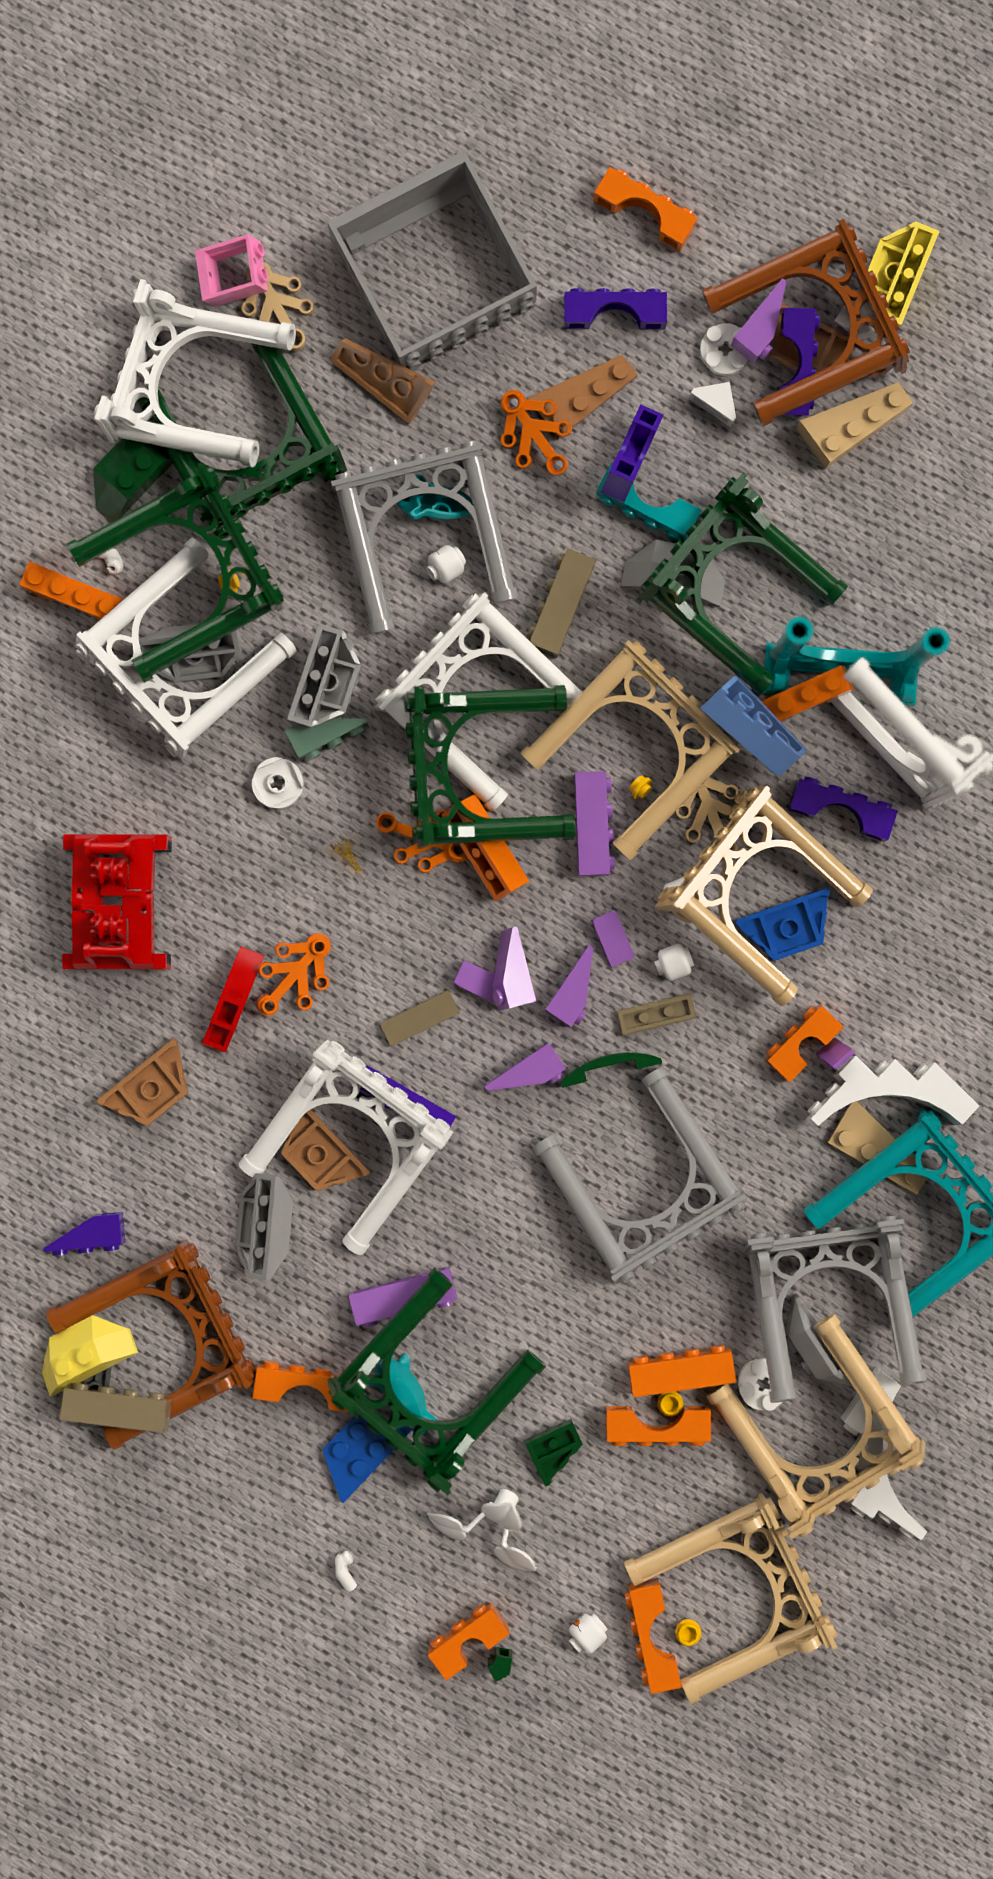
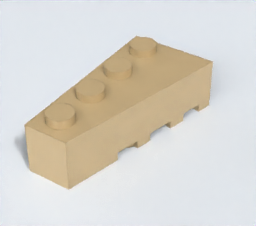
M899 382L800 420L796 429L824 468L827 469L907 412L913 402Z

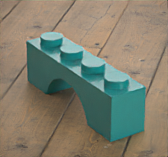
M611 462L597 488L596 495L599 496V501L610 507L614 504L622 508L621 512L634 519L637 516L645 520L644 525L652 530L662 529L667 532L666 536L675 542L679 540L685 542L688 538L685 533L694 522H697L702 510L680 498L673 504L665 507L650 506L638 497L634 488V482L624 503L601 493L613 464Z

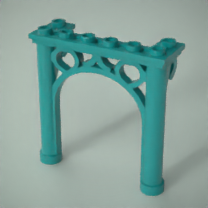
M795 617L788 622L783 635L776 644L766 643L764 668L774 675L775 679L762 694L776 695L789 689L790 671L825 673L840 665L845 666L846 671H848L863 658L870 665L868 668L877 678L891 679L890 691L903 705L915 706L920 668L934 656H939L948 649L950 637L944 629L933 627L927 630L908 649L897 652L814 647L805 645L813 635L811 622L804 617Z
M924 1107L919 1109L920 1113L917 1115L918 1122L914 1123L897 1139L815 1204L810 1203L803 1209L808 1219L820 1230L872 1187L891 1175L900 1173L918 1174L941 1185L952 1196L961 1212L963 1236L954 1256L908 1292L913 1318L993 1257V1192L990 1190L993 1185L984 1174L979 1177L973 1170L976 1167L975 1163L967 1154L962 1156L957 1151L958 1143L950 1134L945 1136L941 1132L942 1124L940 1119L932 1110L927 1112ZM932 1139L936 1144L926 1142ZM926 1150L937 1152L942 1159L940 1167L937 1169L922 1167V1153ZM916 1151V1165H898ZM949 1159L963 1176L952 1178L947 1174L944 1177L940 1176V1174H943L947 1169ZM971 1185L984 1202L973 1201L966 1208L964 1204L968 1202L966 1190ZM959 1186V1189H958L959 1194H958V1192L955 1190L954 1187ZM976 1208L984 1209L991 1217L988 1226L978 1227L971 1224V1212ZM971 1232L984 1236L968 1248Z

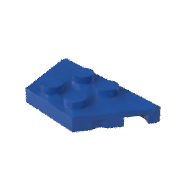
M829 888L734 920V922L773 961L822 945L827 917V902L830 893Z
M353 1416L322 1450L342 1503L353 1494L394 1450L386 1443L385 1440L387 1438L382 1433L376 1435L366 1425L368 1422L362 1416L359 1419ZM402 1426L399 1430L407 1436L412 1431V1428L410 1426Z

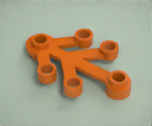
M507 391L501 399V408L507 414L504 433L501 436L502 445L507 448H513L517 444V436L514 434L518 418L523 427L519 454L515 459L517 466L524 469L531 466L532 458L529 454L531 440L533 439L548 459L546 463L548 471L557 476L563 475L568 469V461L564 456L556 454L541 431L554 432L562 437H567L572 432V425L565 420L552 422L531 419L526 410L542 411L547 416H553L557 412V404L552 400H527L520 391ZM513 399L518 400V405L515 408L510 406V402ZM548 403H551L553 405V410L547 413L545 411V406ZM562 424H567L568 426L566 433L560 432ZM508 435H511L513 437V441L511 444L507 445L505 443V438ZM522 456H526L528 459L525 465H521L519 462ZM561 460L563 466L560 470H556L554 465L556 461Z
M439 810L436 816L439 817L441 813L446 812L447 810ZM384 812L377 817L376 825L381 832L391 833L394 831L412 838L413 827L397 822L393 814ZM386 818L392 821V825L389 828L382 826V821ZM459 843L429 845L423 849H418L417 844H414L406 849L399 848L394 853L396 862L404 864L408 862L409 858L433 847L445 850L431 858L423 857L419 860L418 868L424 873L430 872L433 867L448 860L461 863L466 861L468 857L464 851L461 855L454 853V847L460 845ZM400 851H404L407 854L404 861L397 859V854ZM424 860H428L431 863L430 868L427 870L421 868V863Z
M314 933L307 938L306 942L290 944L279 942L274 948L275 954L281 958H287L291 953H304L299 961L281 963L265 961L259 964L258 973L264 978H270L278 973H288L271 994H263L257 999L256 1007L260 1013L266 1016L275 1014L279 1007L278 1001L296 980L298 991L296 1005L302 1010H308L312 1007L313 1000L308 994L307 967L312 961L314 962L315 976L312 979V984L318 990H325L329 986V979L325 976L324 957L331 948V943L327 936L321 933ZM317 942L322 943V948L319 951L315 950ZM285 945L287 947L286 953L280 954V947ZM269 965L270 972L263 974V967ZM324 978V985L317 986V980ZM306 997L308 999L307 1005L301 1006V999ZM271 1001L273 1003L272 1008L266 1010L265 1004Z

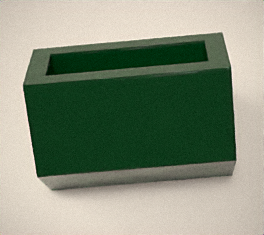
M496 1647L495 1655L488 1658V1669L495 1682L510 1675L512 1649Z

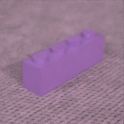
M606 771L575 772L578 877L610 875V870L615 869L614 854H609V844L614 842L613 828L608 829V818H612V803H607V793H611V777L606 778Z
M450 1266L439 1269L454 1284ZM430 1272L350 1292L348 1296L356 1326L363 1324V1328L377 1325L380 1319L388 1318L389 1321L429 1278L428 1274ZM455 1285L436 1304L438 1308L453 1305V1300H457Z

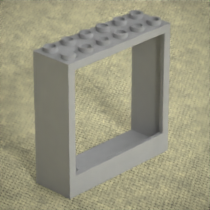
M465 150L327 222L331 240L396 363L412 371L418 369L422 365L421 362L428 358L430 360L438 359L444 354V350L451 346L454 349L461 347L467 342L466 339L474 334L476 337H479L489 331L488 327L496 323L498 325L505 324L512 318L511 315L519 311L520 313L528 312L536 303L537 285ZM469 195L519 290L401 350L357 268L352 255Z

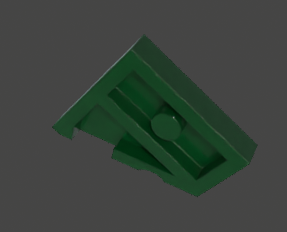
M572 1419L524 1440L545 1487L550 1485L554 1475L559 1469L565 1467L569 1462L570 1456L575 1454L583 1445Z

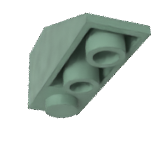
M333 719L314 728L296 724L285 730V733L300 760L306 759L308 762L320 756V750L326 747L331 750L340 746L343 743L341 739L349 735L352 738L361 735L366 731L364 727L368 726L366 719Z

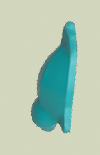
M416 475V478L420 481L428 482L422 475ZM430 483L428 484V487H435ZM442 486V487H444V488H446V489H448V490H452V489H453V488H451V487ZM460 490L457 492V494L472 504L471 498ZM438 494L414 495L396 503L404 514L414 520L422 516L434 520H451L470 515L467 509L459 502Z
M403 1354L399 1361L392 1358L389 1370L390 1382L397 1398L413 1413L426 1419L438 1421L427 1411L423 1389L409 1368V1355ZM382 1360L374 1368V1375L382 1376ZM378 1383L369 1384L372 1387L379 1388L383 1393L385 1392L384 1385Z

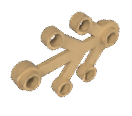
M264 262V267L268 273V291L263 292L266 298L259 320L270 322L272 312L274 311L280 324L282 322L292 324L283 306L299 310L304 316L311 315L314 311L311 300H301L277 293L271 286V284L287 287L290 293L296 294L302 289L301 280L298 277L289 278L272 273L270 266ZM248 267L247 278L249 282H252L250 267ZM296 281L299 283V286L296 289H292L289 287L291 282ZM259 294L247 297L246 301L242 304L241 309L246 317L251 318L256 315V301ZM308 303L311 305V308L308 311H303L301 309L303 304ZM252 305L254 310L251 313H247L245 311L246 306ZM296 328V337L300 339V343L293 345L291 351H300L306 344L305 335L300 329Z
M709 777L680 806L686 807L688 814L681 816L679 808L675 811L679 819H687L691 815L690 806L698 792L701 804L691 828L685 833V838L688 842L696 843L701 838L700 831L706 817H708L714 834H716L723 827L717 812L729 817L733 812L731 810L732 806L711 798L707 788L722 793L727 800H734L739 793L735 785H726ZM727 788H733L735 790V795L733 797L727 796ZM691 830L697 832V839L691 840L688 834ZM736 842L731 846V851H738Z

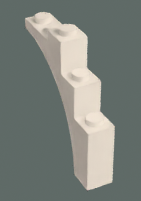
M853 1056L837 1068V1071L832 1076L839 1084L835 1082L826 1090L825 1094L827 1097L821 1103L817 1101L809 1108L807 1112L810 1115L805 1120L812 1127L819 1126L834 1112L852 1102L868 1097L889 1096L922 1103L939 1112L954 1125H963L979 1105L936 1063L922 1064L914 1072L916 1076L914 1078L896 1059L889 1060L888 1062L884 1060L875 1068L874 1071L877 1073L875 1075L857 1056Z
M875 1367L872 1371L873 1375L890 1400L893 1401L901 1385ZM858 1393L840 1417L845 1422L843 1427L855 1436L860 1433L850 1450L859 1441L866 1424L865 1407ZM873 1412L871 1430H884L883 1425ZM868 1438L866 1444L867 1451L872 1455L881 1454L883 1452V1438ZM861 1452L858 1454L860 1460L855 1466L857 1473L873 1464L866 1461L862 1457ZM887 1474L879 1478L880 1482L870 1489L864 1487L857 1492L858 1495L850 1501L852 1504L850 1508L861 1517L867 1514L873 1519L879 1510L878 1515L890 1524L892 1521H895L901 1526L899 1530L911 1539L913 1536H916L922 1540L927 1533L925 1528L911 1517L899 1503L889 1483Z

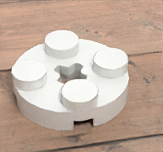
M728 323L718 324L709 328L703 337L700 345V357L706 367L714 374L720 376L734 375L743 369L749 361L731 346L734 336L741 329L740 327ZM724 343L734 349L728 353V356H723V351L718 349L723 347Z
M269 758L259 764L252 779L253 792L256 798L269 808H288L295 804L303 793L304 780L302 773L294 763L287 759ZM278 776L280 780H285L281 790L271 787V784L274 783V777Z
M766 1357L746 1363L739 1372L737 1382L739 1393L746 1404L757 1410L770 1411L783 1402L770 1403L769 1391H771V1387L768 1389L764 1388L763 1391L759 1390L757 1380H763L765 1377L769 1378Z

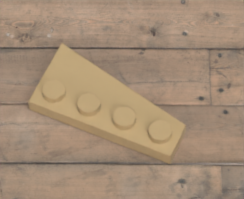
M856 1101L848 1105L827 1143L865 1164L892 1143L895 1138ZM909 1155L898 1165H916V1160L912 1155ZM900 1173L887 1177L916 1195L927 1179L925 1176L912 1173Z

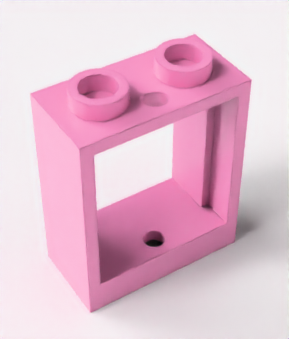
M247 234L195 251L202 301L212 306H220L268 291V273L264 267L263 256L265 252L261 241ZM247 252L252 282L222 291L217 261Z

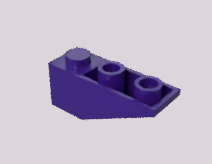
M123 1212L103 1213L91 1217L44 1247V1252L52 1251V1256L68 1254V1250L78 1249V1253L93 1252L94 1247H103L104 1251L119 1250V1245L126 1243Z

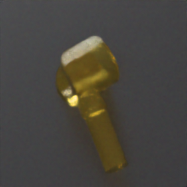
M344 838L348 845L347 849L341 851L337 844H335V848L340 855L345 856L349 860L355 871L359 873L362 871V868L351 852L352 846L350 842Z

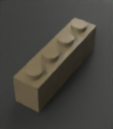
M568 548L565 555H559L555 568L559 569L555 579L550 578L545 592L549 593L546 602H540L536 615L540 618L536 626L531 625L526 637L540 652L558 658L596 559Z
M73 1383L72 1387L64 1388L59 1420L159 1433L168 1431L172 1399H165V1394L149 1392V1397L140 1396L139 1390L124 1389L123 1393L114 1392V1387L98 1386V1390L88 1389L89 1384Z

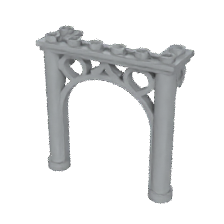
M470 441L461 444L458 450L451 451V447L435 450L436 455L426 457V453L411 456L410 462L402 464L400 459L385 463L386 468L376 470L375 465L360 469L361 474L351 476L350 472L335 475L336 480L331 481L333 489H336L346 527L370 622L367 624L370 634L395 628L393 619L390 616L374 552L375 530L382 516L393 505L414 495H443L464 506L472 516L477 528L492 590L493 602L497 603L518 597L517 588L513 587L482 458L483 444L477 445L476 441ZM456 462H461V463H463V468H464V469H462L459 465L454 464V463H456ZM438 467L432 476V482L435 487H428L429 482L420 481L414 474L415 472ZM454 469L460 475V482L452 490H448L438 483L440 472ZM405 475L404 484L396 490L398 495L392 498L393 492L390 486L381 481ZM465 480H467L472 504L457 494L464 486ZM411 482H412L416 487H419V488H413V489L408 490L409 487H410ZM365 485L361 489L360 495H358L357 487ZM376 487L386 490L388 498L381 508L371 506L366 502L365 494L368 490ZM361 506L366 510L376 513L369 530H367Z
M663 1067L649 1073L641 1081L646 1089L649 1090L682 1142L690 1162L689 1177L682 1194L664 1212L639 1221H624L613 1218L604 1213L594 1203L554 1135L545 1138L532 1148L537 1158L540 1157L605 1261L613 1275L611 1276L612 1280L615 1283L620 1281L622 1285L635 1277L633 1272L641 1266L643 1270L657 1262L654 1257L662 1252L667 1256L679 1248L678 1242L685 1238L688 1242L701 1234L699 1229L707 1224L710 1228L717 1225L723 1220L721 1217L723 1214L726 1215L729 1212L732 1216L745 1208L744 1203L747 1202V1196L745 1193L741 1194L667 1079L668 1074ZM696 1163L698 1164L699 1168L705 1175L710 1185L706 1183H694L696 1177ZM691 1190H707L711 1196L709 1203L700 1209L692 1208L688 1203ZM717 1195L721 1202L714 1206ZM684 1203L685 1209L689 1213L699 1216L678 1228L677 1218L682 1212L680 1207ZM671 1216L670 1223L663 1221L664 1219ZM604 1221L618 1227H623L618 1243ZM653 1225V1229L664 1228L670 1234L650 1246L652 1235L646 1227ZM630 1228L641 1229L646 1234L645 1243L636 1249H629L624 1243V1238ZM624 1253L635 1256L628 1260Z
M887 1216L880 1218V1222H877L874 1227L867 1228L866 1224L851 1226V1230L841 1231L840 1227L826 1229V1233L817 1235L815 1231L800 1233V1237L790 1238L789 1234L767 1237L766 1233L752 1235L751 1239L747 1240L744 1253L748 1254L771 1387V1391H769L770 1403L797 1399L782 1318L784 1299L790 1288L802 1277L828 1268L855 1271L867 1277L879 1288L887 1305L901 1385L927 1382L926 1372L922 1370L901 1258V1245L898 1235L902 1231L904 1219L896 1220V1216ZM851 1244L845 1254L847 1261H843L842 1256L834 1254L829 1248L831 1246ZM857 1247H868L874 1254L873 1260L867 1265L862 1266L853 1260L852 1251ZM818 1248L817 1256L809 1260L808 1263L810 1265L805 1267V1259L797 1251ZM776 1254L773 1260L771 1261L770 1255ZM825 1256L828 1261H822L823 1257ZM783 1257L796 1258L799 1262V1270L793 1276L782 1273L777 1266L779 1259ZM879 1259L881 1260L884 1281L870 1270L878 1263ZM773 1274L777 1278L786 1281L778 1298Z

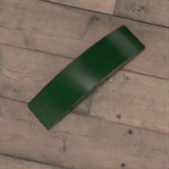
M636 1052L608 1054L578 1066L566 1075L560 1084L564 1088L587 1082L585 1071L630 1060H634L636 1069L662 1064V1059L653 1055Z

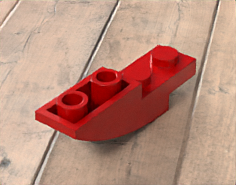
M240 946L202 1044L226 1053L257 976L258 966L262 963L265 955Z

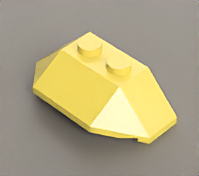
M916 221L881 238L868 268V271L873 270L877 278L878 285L876 288L878 293H883L887 299L889 307L886 310L889 316H894L900 327L939 234V230Z
M92 1315L49 1337L42 1369V1375L49 1395L54 1396L64 1391V1388L72 1387L73 1383H80L137 1354L138 1351L130 1329Z

